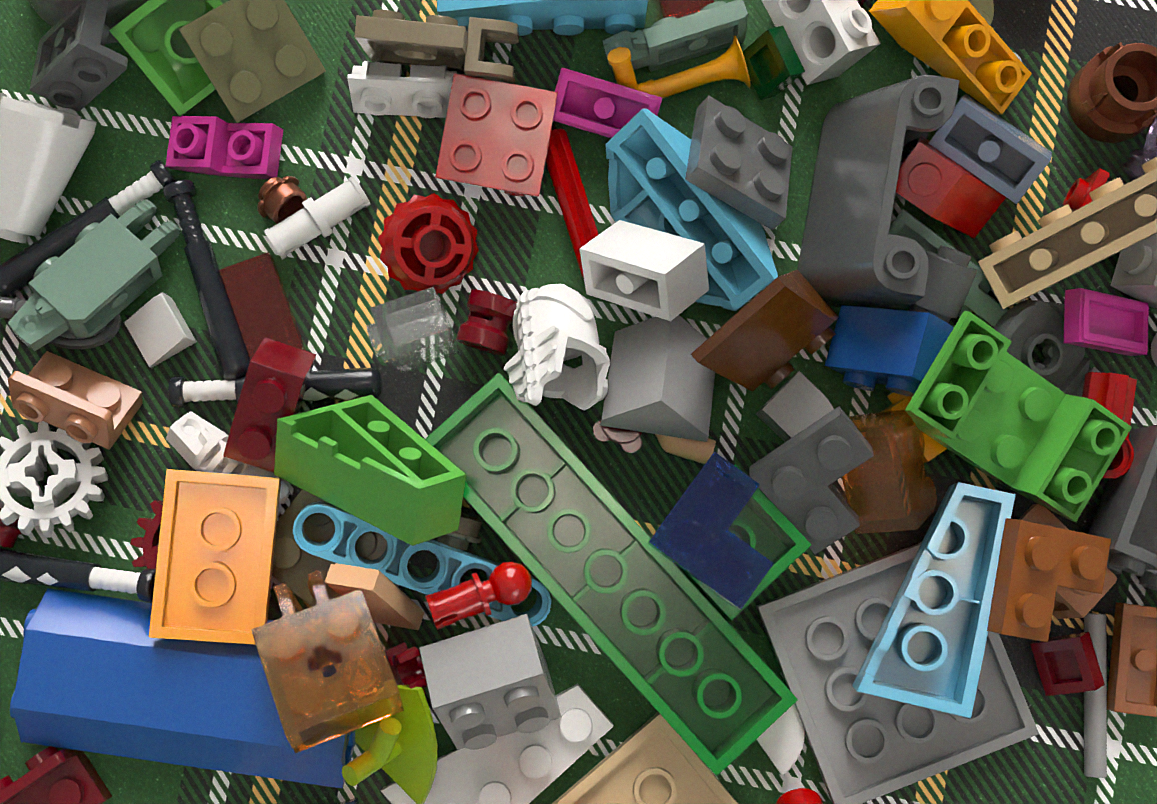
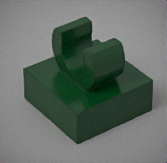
M784 26L766 30L743 51L750 80L760 100L775 97L805 72Z

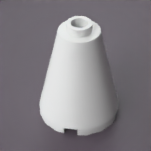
M0 93V238L26 243L28 235L40 236L95 133L96 121L81 119V116L22 99L19 101L7 97V94Z

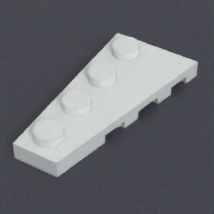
M577 683L556 695L562 717L551 720L545 728L531 733L516 731L497 737V740L488 747L476 750L467 748L456 749L445 756L437 758V771L432 788L424 804H529L614 725ZM395 781L381 790L391 804H416Z

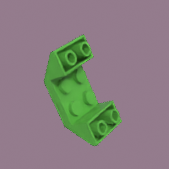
M963 311L907 405L906 412L920 431L996 482L1066 519L1076 522L1132 427L1095 400L1069 395L1061 391L1006 352L1012 341L971 312Z

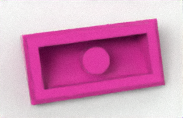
M562 67L555 89L558 95L553 121L612 138L642 109H648L658 116L662 97Z

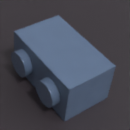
M967 94L959 100L951 118L938 129L928 143L1015 204L1024 196L1051 161L1052 157L1050 150Z

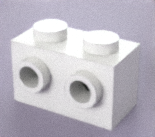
M619 220L579 248L586 294L672 321L709 291L705 243Z

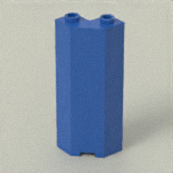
M49 588L37 609H32L28 613L24 623V642L16 688L10 703V716L15 718L21 742L343 789L345 780L342 776V767L351 761L355 747V709L367 670V634L267 620L266 641L264 645L150 638L149 629L152 603Z

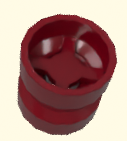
M472 289L466 305L470 313L467 321L460 325L456 341L483 352L505 356L510 342L507 331L509 324L513 323L517 302L498 294Z

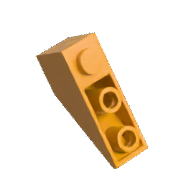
M877 0L869 10L902 48L943 77L959 80L958 87L997 115L1004 113L1032 75L968 0Z

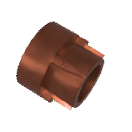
M1120 42L1114 47L1105 48L1076 73L1068 89L1067 105L1073 122L1084 134L1097 141L1117 143L1133 138L1157 120L1156 47L1145 43H1132L1123 46ZM1116 87L1123 92L1125 98L1117 91Z

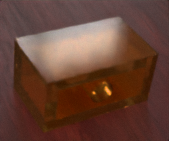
M905 409L850 416L849 419L872 446L874 454L873 457L842 476L847 502L859 517L860 526L854 530L855 534L917 530L933 513L937 499L934 482L930 477L926 476L922 459L925 450L922 431L917 428Z

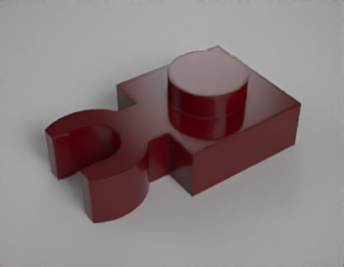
M402 643L374 655L387 688L396 685H406L410 689L422 687L424 694H426L424 688L428 686L424 667L419 658L418 648L412 647L408 649L406 644Z

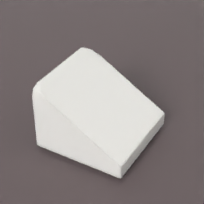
M163 292L153 297L124 322L150 368L197 342L173 299Z

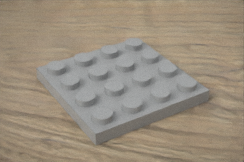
M922 542L756 606L785 684L798 699L794 704L832 804L865 803L1039 734L999 633L988 631L971 718L857 692L852 686Z

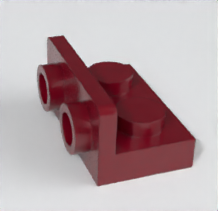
M49 746L25 762L29 769V772L14 782L10 775L0 779V804H102L113 797L84 751L65 748L59 751L57 747Z

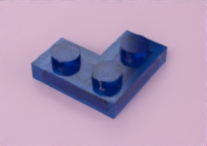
M714 451L648 544L736 609L741 610L774 563L728 530L760 484Z

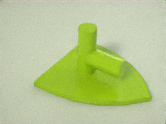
M396 685L380 689L364 700L355 713V742L365 752L342 767V776L349 785L356 786L382 768L416 804H424L432 788L437 771L438 748L433 717L422 687L410 689L406 685Z

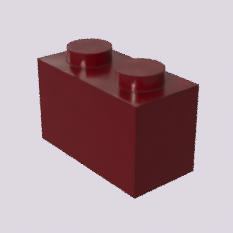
M266 337L263 339L249 363L223 453L224 457L274 472L277 419L299 413L317 354Z

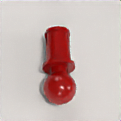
M503 562L493 570L489 580L481 582L476 572L471 574V580L446 590L425 595L437 630L483 612L486 616L491 615L489 603L494 601L504 605H518L527 598L532 590V578L529 571L522 564Z

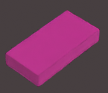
M1083 288L1065 290L1064 343L1128 356L1147 355L1149 305L1145 302Z

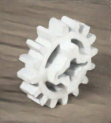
M44 421L39 422L38 432L30 433L23 424L17 426L19 439L14 442L8 438L0 437V445L4 450L0 456V508H2L0 520L6 526L19 518L18 529L23 535L28 536L34 526L39 525L44 536L48 538L52 537L55 524L62 523L68 532L74 531L72 520L74 516L79 514L89 520L92 518L93 514L87 503L89 500L103 501L105 497L102 489L97 487L95 483H102L108 480L105 468L96 466L104 460L99 447L88 449L91 443L79 442L60 428L53 432L48 423ZM57 448L70 452L80 463H75L74 459L63 460L59 457ZM28 454L24 459L17 463L23 456ZM48 462L54 475L48 477L44 495L37 481L43 480ZM11 493H16L18 497L29 496L34 504V510L17 503L12 498ZM71 493H75L70 500L60 506Z

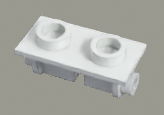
M364 61L362 66L354 65L352 74H348L347 77L353 112L371 115L446 118L454 73L457 74V71H448L447 65H411L410 77H401V64L370 63V61Z

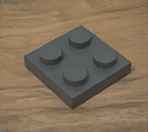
M708 95L696 109L685 180L769 229L774 230L786 219L793 146L786 143L778 134L768 132L748 120L737 109L725 106Z

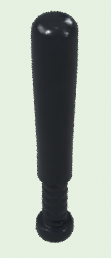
M191 180L172 182L164 187L163 194L167 202L174 204V210L177 212L179 225L182 228V234L187 244L184 252L194 279L221 374L228 381L235 380L236 378L246 376L251 360L246 341L222 278L212 244L206 240L204 231L201 228L202 225L193 197L196 195L195 185Z

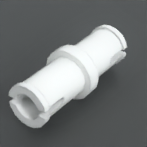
M352 176L348 178V181L317 200L313 201L310 197L303 201L304 208L270 229H265L264 232L283 260L288 254L320 234L326 238L333 233L331 229L333 226L371 204L357 180Z

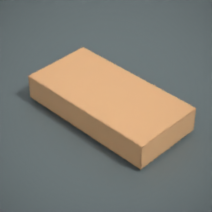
M331 564L325 583L374 623L419 630L424 612L382 572L376 569L345 564Z

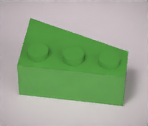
M373 395L277 419L274 475L411 546L459 529L466 474Z

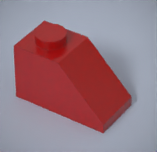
M920 136L900 163L896 193L929 216L975 238L1006 197L928 144L929 140Z

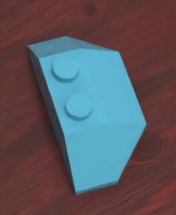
M642 109L605 144L606 159H609L610 213L615 222L622 220L705 243L709 291L695 302L722 306L724 309L737 311L778 277L763 226L749 216L685 180L691 139L648 109Z

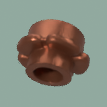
M285 176L284 178L274 177L264 183L258 194L260 201L257 209L259 214L264 218L268 216L269 219L278 224L304 208L302 202L307 200V196L298 187L299 180L293 176Z

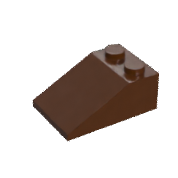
M794 270L777 277L693 351L691 355L699 364L752 392L763 382L770 389H773L795 370L789 362L792 357L803 348L812 355L836 335L829 326L839 316L798 270Z

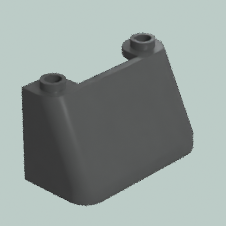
M921 75L836 103L827 113L820 133L797 270L829 306L841 308L842 305L905 310L924 297L929 270L928 257L924 248L915 240L889 234L903 147L912 142L916 143L920 136L927 139L928 132L941 128L951 118L956 105L959 80L934 75Z

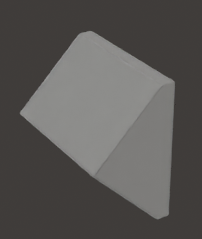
M679 315L672 321L653 317L615 331L608 373V392L604 400L601 426L707 442L715 372L699 364L691 355L707 338Z

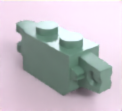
M148 199L140 200L118 219L110 214L101 223H91L79 233L75 244L60 257H51L38 267L34 274V279L28 283L34 294L8 322L9 327L34 352L66 331H69L76 338L93 337L162 276L157 257L175 242L181 229L171 220H167V222H163L162 225H159V227L140 241L135 234L148 224L157 212V207Z

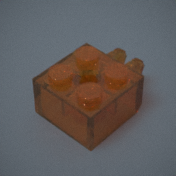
M319 570L307 574L309 578L307 584L312 598L316 599L318 605L296 612V601L291 588L287 587L286 582L279 584L273 588L283 618L251 629L285 736L295 753L404 711L400 692L363 591L358 589L330 600ZM334 664L337 672L330 677H324L320 671L321 668Z

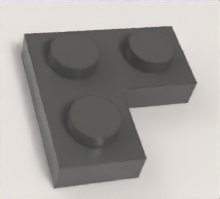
M838 406L749 467V476L766 497L812 544L809 548L816 555L860 526L858 515L832 483L873 457L874 454L872 446L841 407Z

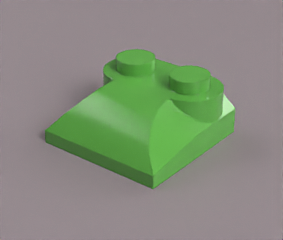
M148 0L109 30L179 116H182L215 90V87L179 29L222 5L223 3L220 0Z

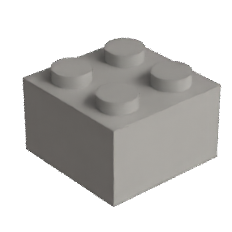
M527 614L419 648L432 708L458 750L463 748L470 750L482 749L492 745L497 740V737L516 731L522 733L539 731L545 728L551 720L562 717L546 659Z

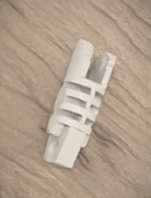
M193 412L185 414L170 427L166 436V440L198 472L279 478L271 471L224 457L223 453L229 435ZM281 481L278 516L281 512V504H284L290 495V489L284 481Z

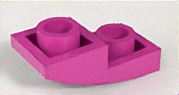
M172 116L165 166L174 170L208 175L271 179L278 175L283 129L273 123H227L217 116Z

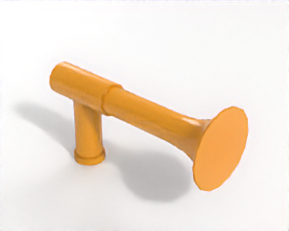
M733 35V42L728 50L718 58L654 81L651 79L639 84L636 80L631 62V52L628 48H615L607 56L617 84L662 97V99L723 79H736L744 82L748 88L751 86L745 58L735 35Z

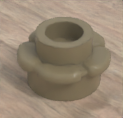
M461 512L459 529L438 537L437 541L456 549L467 550L470 542H481L482 538L478 534L483 521Z

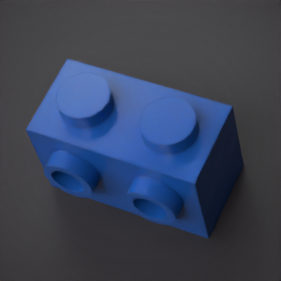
M842 305L834 331L836 335L832 338L825 366L843 374V383L848 386L874 391L876 384H884L886 389L891 392L913 397L954 326L927 312Z

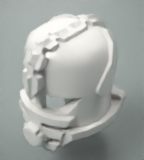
M550 284L542 286L540 289L534 288L524 291L520 295L517 309L514 311L513 331L518 345V352L504 366V370L508 372L510 378L509 383L512 384L517 399L537 406L541 402L542 396L564 398L582 410H586L598 401L603 400L608 392L606 375L610 366V360L606 353V348L599 345L597 326L590 301L565 284ZM582 355L583 365L575 369L563 364V361Z

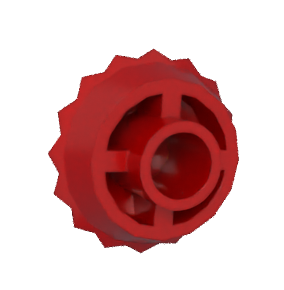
M435 193L426 197L414 194L408 202L397 203L393 214L384 219V231L378 237L382 247L379 259L387 266L388 276L399 281L404 290H416L423 296L432 292L443 294L450 287L460 285L464 276L473 270V259L479 251L476 244L477 229L471 224L469 213L459 209L454 199H442Z

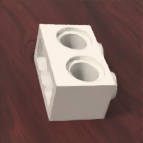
M762 0L776 27L784 26L805 70L802 77L807 85L840 76L881 44L872 29L869 15L860 7L857 0Z

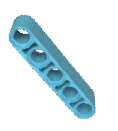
M318 501L308 504L301 509L294 521V539L298 546L307 553L338 564L379 570L393 583L427 595L459 585L463 573L473 568L484 570L487 574V580H489L490 574L500 565V563L450 547L432 539L411 546L327 502ZM315 513H323L329 516L335 525V532L332 537L323 542L309 539L303 529L304 521L308 516ZM370 531L378 532L387 541L384 554L374 560L362 558L355 549V543L359 536ZM420 550H428L437 556L438 562L435 571L423 578L410 574L407 564L411 555ZM531 575L532 587L535 588L537 594L536 603L533 608L523 613L515 612L511 609V605H504L494 601L489 603L492 613L489 616L506 621L527 614L532 627L537 626L546 619L550 612V593L537 578Z

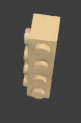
M1157 157L1141 165L1145 172L1141 177L1125 185L1120 177L1089 193L1093 202L1072 212L1069 205H1065L1040 218L1038 221L1042 228L1022 238L1019 231H1016L989 245L993 254L978 261L1001 307L1003 309L1010 307L1156 234Z

